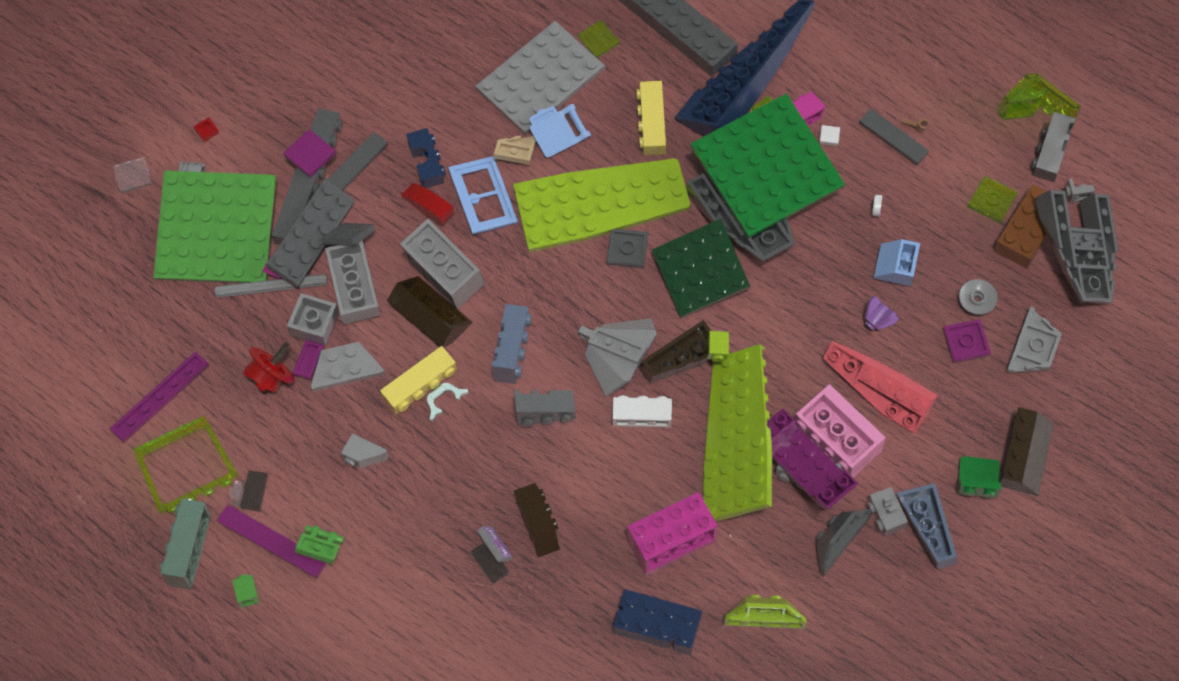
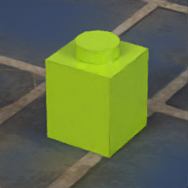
M709 331L707 336V359H712L714 362L727 360L729 355V332Z

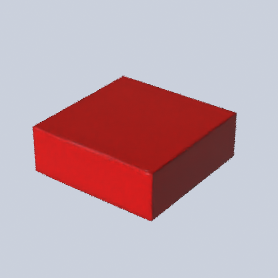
M209 117L193 126L203 142L219 134V130Z

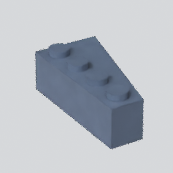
M505 304L501 322V329L503 331H500L498 335V346L500 347L495 348V359L492 361L491 366L493 381L516 384L517 378H521L522 366H520V361L525 358L523 345L528 341L529 332L526 329L527 325H531L532 314H529L528 307Z
M936 484L898 492L897 499L902 510L937 569L956 565L957 556Z

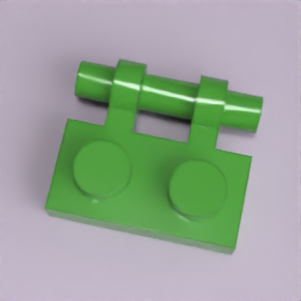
M306 525L305 533H302L295 548V553L333 565L340 549V545L335 543L343 544L344 537L337 535L338 533L333 531L330 533L321 530V527Z

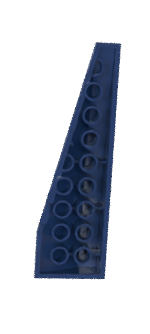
M798 0L784 12L783 18L776 19L772 23V28L767 32L763 31L759 34V39L756 42H750L732 58L730 65L723 66L719 70L720 74L714 79L710 78L705 82L706 86L702 90L700 88L696 90L674 117L675 120L706 136L746 115L789 53L806 23L815 2L812 0Z

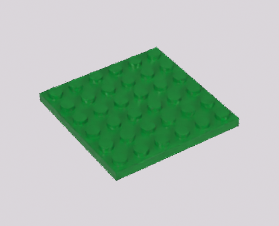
M787 93L690 144L691 149L748 239L845 187L844 181Z

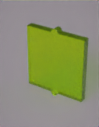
M602 20L592 26H588V29L578 34V38L596 58L606 52L609 53L612 48L620 44V41Z

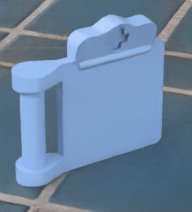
M574 104L567 106L557 112L555 107L540 109L536 115L530 117L531 126L529 129L546 158H550L592 136L582 124L575 111L576 107ZM567 114L570 115L580 133L577 137L565 118Z

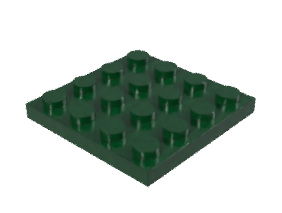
M721 218L652 249L681 318L751 288Z

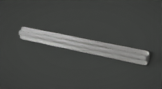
M327 275L304 276L297 288L327 285ZM285 279L216 286L215 295L216 297L296 289V287Z

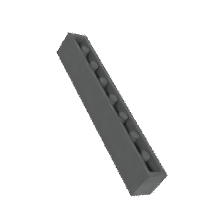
M318 108L310 130L328 145L335 147L337 143L336 135L338 131H341L343 121L338 112ZM326 164L311 178L299 168H296L272 233L274 244L279 245L319 187L320 180L324 178L326 173Z

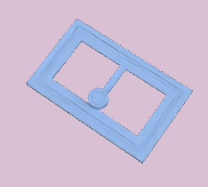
M494 156L448 167L472 235L518 223ZM487 169L495 190L469 195L461 175ZM497 194L505 216L479 222L473 205L478 204L480 198Z

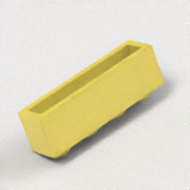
M662 81L640 82V89H636L637 100L641 101V105H637L638 116H641L642 121H638V128L643 136L639 137V146L643 148L644 155L666 154Z
M441 346L381 389V397L395 415L398 412H403L409 407V404L423 398L427 391L437 388L442 380L452 377L457 370L456 362Z

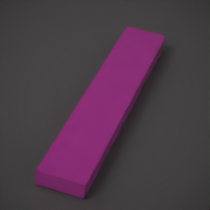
M195 351L110 428V431L122 443H125L209 367V363Z
M228 504L217 519L219 524L316 579L327 564L295 553L297 543Z

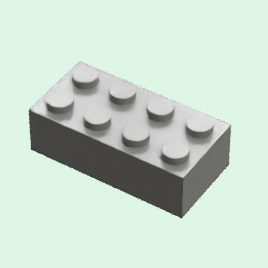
M361 240L354 246L337 245L325 248L343 325L380 316L363 241Z

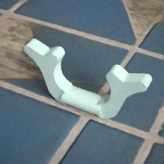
M443 383L433 392L429 393L427 402L431 409L430 421H433L436 415L442 414V410L434 405L437 397L445 391H451L455 395L456 400L459 401L461 396L468 394V389H458L450 383Z

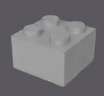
M301 293L287 324L290 336L326 346L339 315L337 304Z

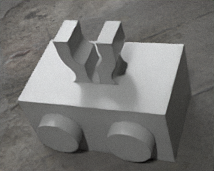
M892 487L869 496L867 508L873 511L872 514L876 518L875 525L879 532L882 531L884 537L906 528L908 520Z

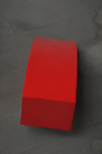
M414 182L401 194L403 199L426 217L434 219L441 226L454 214V208L450 203L429 189Z

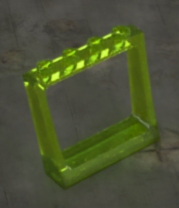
M205 416L133 449L159 514L165 511L170 514L176 510L178 504L180 505L182 498L196 501V496L202 493L204 496L215 492L214 488L219 485L222 488L233 483V478L238 476ZM201 429L206 430L229 470L228 474L166 504L161 503L144 462V457Z

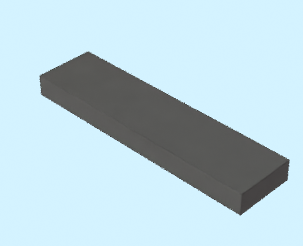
M870 109L859 120L860 125L916 166L929 153L928 149L873 109Z
M373 132L327 180L344 191L388 146V142Z

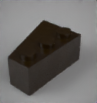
M536 483L514 490L517 506L524 524H526L530 533L529 537L534 543L537 557L539 558L560 550L556 530L559 528L555 518L551 519L550 517L552 511L549 504L544 503L546 498L543 490H539Z

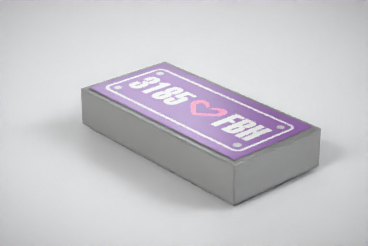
M482 526L477 530L498 562H509L513 558L492 526Z

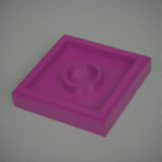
M308 129L283 155L311 178L336 154V150L312 130Z
M981 319L943 327L953 363L991 355Z

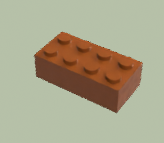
M1034 184L999 237L994 252L1028 269L1047 238L1038 215L1036 197L1047 191Z

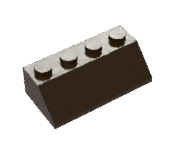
M419 276L397 282L387 299L396 310L403 313L410 322L417 325L423 333L430 336L437 345L442 347L453 343L472 324L470 319Z
M1018 407L1000 480L1001 487L1035 496L1039 495L1054 426L1051 421L1039 412Z

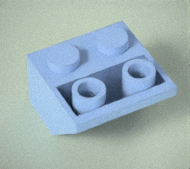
M903 239L882 243L874 279L911 286L920 243Z

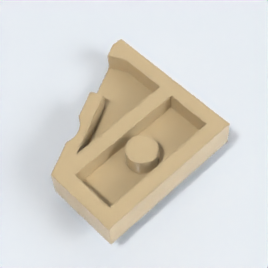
M515 136L511 139H499L494 151V159L530 165L536 145L534 136L525 138Z

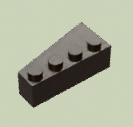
M702 320L642 360L639 369L648 381L653 383L711 362L712 359H707V336L709 331L712 330Z

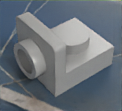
M1072 178L1068 179L1066 186H1064L1066 197L1069 198L1070 203L1080 202V200L1095 193L1094 185L1083 184L1075 187Z

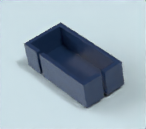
M624 589L614 621L613 633L670 649L671 640H674V651L691 655L702 618V610Z

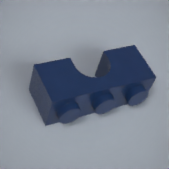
M428 128L407 133V141L412 157L423 156L427 158L424 163L416 165L421 185L429 188L443 184V176H446L444 166L440 165L438 161L441 160L439 150H435L433 146L436 144L434 135L429 134Z

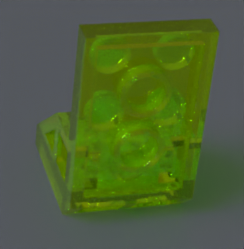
M1038 73L1026 74L1003 98L998 116L1003 120L1033 117L1042 107L1047 114L1052 116L1054 112L1076 118L1074 126L1081 105Z

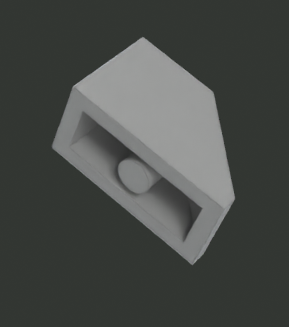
M355 434L351 435L341 452L343 462L350 467L357 466L362 468L385 461L388 458L386 449Z

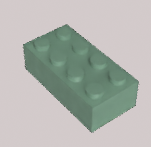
M182 498L180 505L178 504L175 510V516L177 517L175 523H172L170 528L171 539L170 542L166 543V557L160 564V572L168 586L192 590L211 514L205 502Z

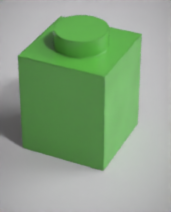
M244 574L232 580L240 608L260 603L255 580L252 575Z

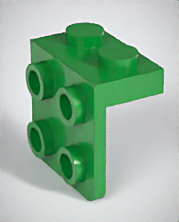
M961 457L958 494L998 498L1001 491V482H999L1000 462L996 459Z

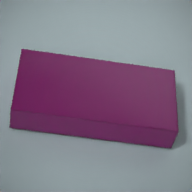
M305 340L293 370V376L311 381L321 350H324V345Z

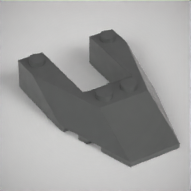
M704 173L687 181V193L711 222L721 218L729 237L761 262L795 245L788 218L748 239L725 201L721 200Z
M1049 190L1037 196L1036 202L1040 220L1060 267L1080 302L1112 303L1115 283L1112 279L1113 271L1116 270L1114 259L1115 253L1118 252L1109 195L1094 193L1080 200L1084 228L1071 227L1065 191Z

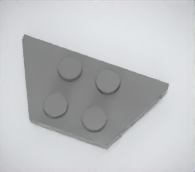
M1030 306L1010 361L1008 373L1049 370L1062 333L1055 327H1052L1045 317L1042 318L1035 312L1036 309Z
M360 342L321 350L311 389L312 392L385 375L384 369Z

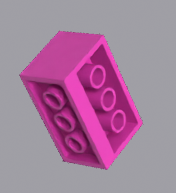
M700 492L627 526V542L646 576L716 542L718 525Z

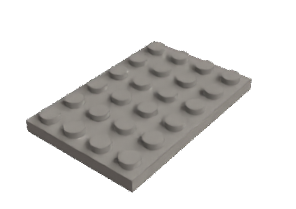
M554 21L475 87L487 101L526 136L530 132L531 116L536 115L540 109L555 107L557 110L605 69V65L561 25Z

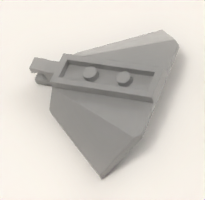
M651 318L603 324L601 327H596L594 331L584 326L580 327L578 331L581 334L580 338L588 340L585 356L606 397L631 380L657 336Z

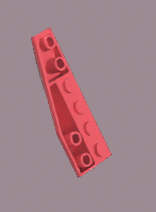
M834 341L831 342L823 357L881 414L913 433L922 424L938 397L937 394L892 368Z

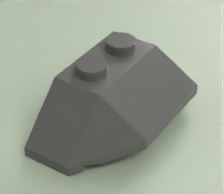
M872 510L841 512L838 517L833 516L828 523L830 527L826 532L822 530L816 538L818 541L816 550L820 575L823 577L869 521Z

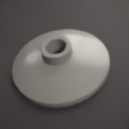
M980 279L966 282L959 293V301L962 307L975 315H983L992 311L998 299L995 288L989 282ZM974 298H979L980 302L975 301Z

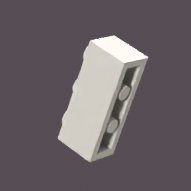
M624 395L613 397V426L671 427L672 399L665 396L648 398L647 396L629 398Z

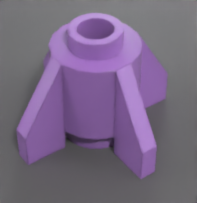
M873 295L868 301L864 319L866 320L865 324L871 330L886 328L895 324L899 319L896 313L883 304L876 296Z

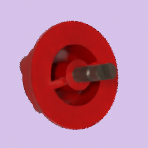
M285 341L274 356L260 348L251 347L249 353L254 360L245 367L243 374L257 382L255 385L260 390L265 391L267 389L273 393L277 391L282 381L293 383V374L280 362L287 353V348L290 344Z

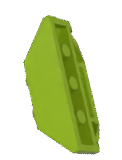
M751 595L745 597L725 615L724 626L805 629L806 618L787 599H782L780 596L761 598L759 595Z

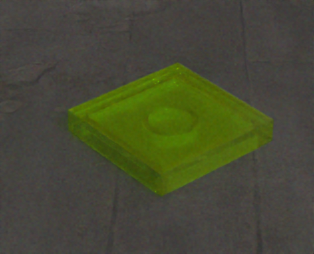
M984 176L967 207L1001 224L1016 199L1018 192Z

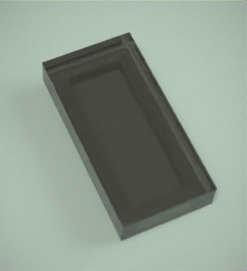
M248 470L240 505L241 509L261 511L268 473Z
M485 542L471 550V554L492 584H495L509 574L503 562L496 560Z

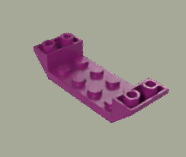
M783 408L767 421V427L771 430L772 458L820 507L828 510L858 485V482L846 470L842 471L798 427L795 419Z

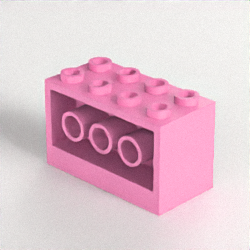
M830 384L796 413L795 416L798 427L835 464H842L841 470H846L853 478L882 452L886 437Z

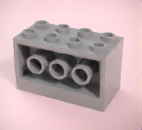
M429 219L423 222L400 243L406 258L457 309L485 285L480 270Z

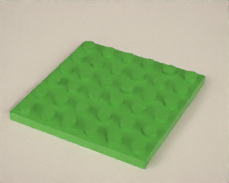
M164 171L153 278L155 280L219 283L267 281L268 274L263 272V268L270 256L276 175Z

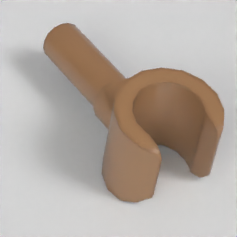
M902 119L901 123L916 127V130L922 133L927 129L923 126H927L928 120L920 119L919 122Z

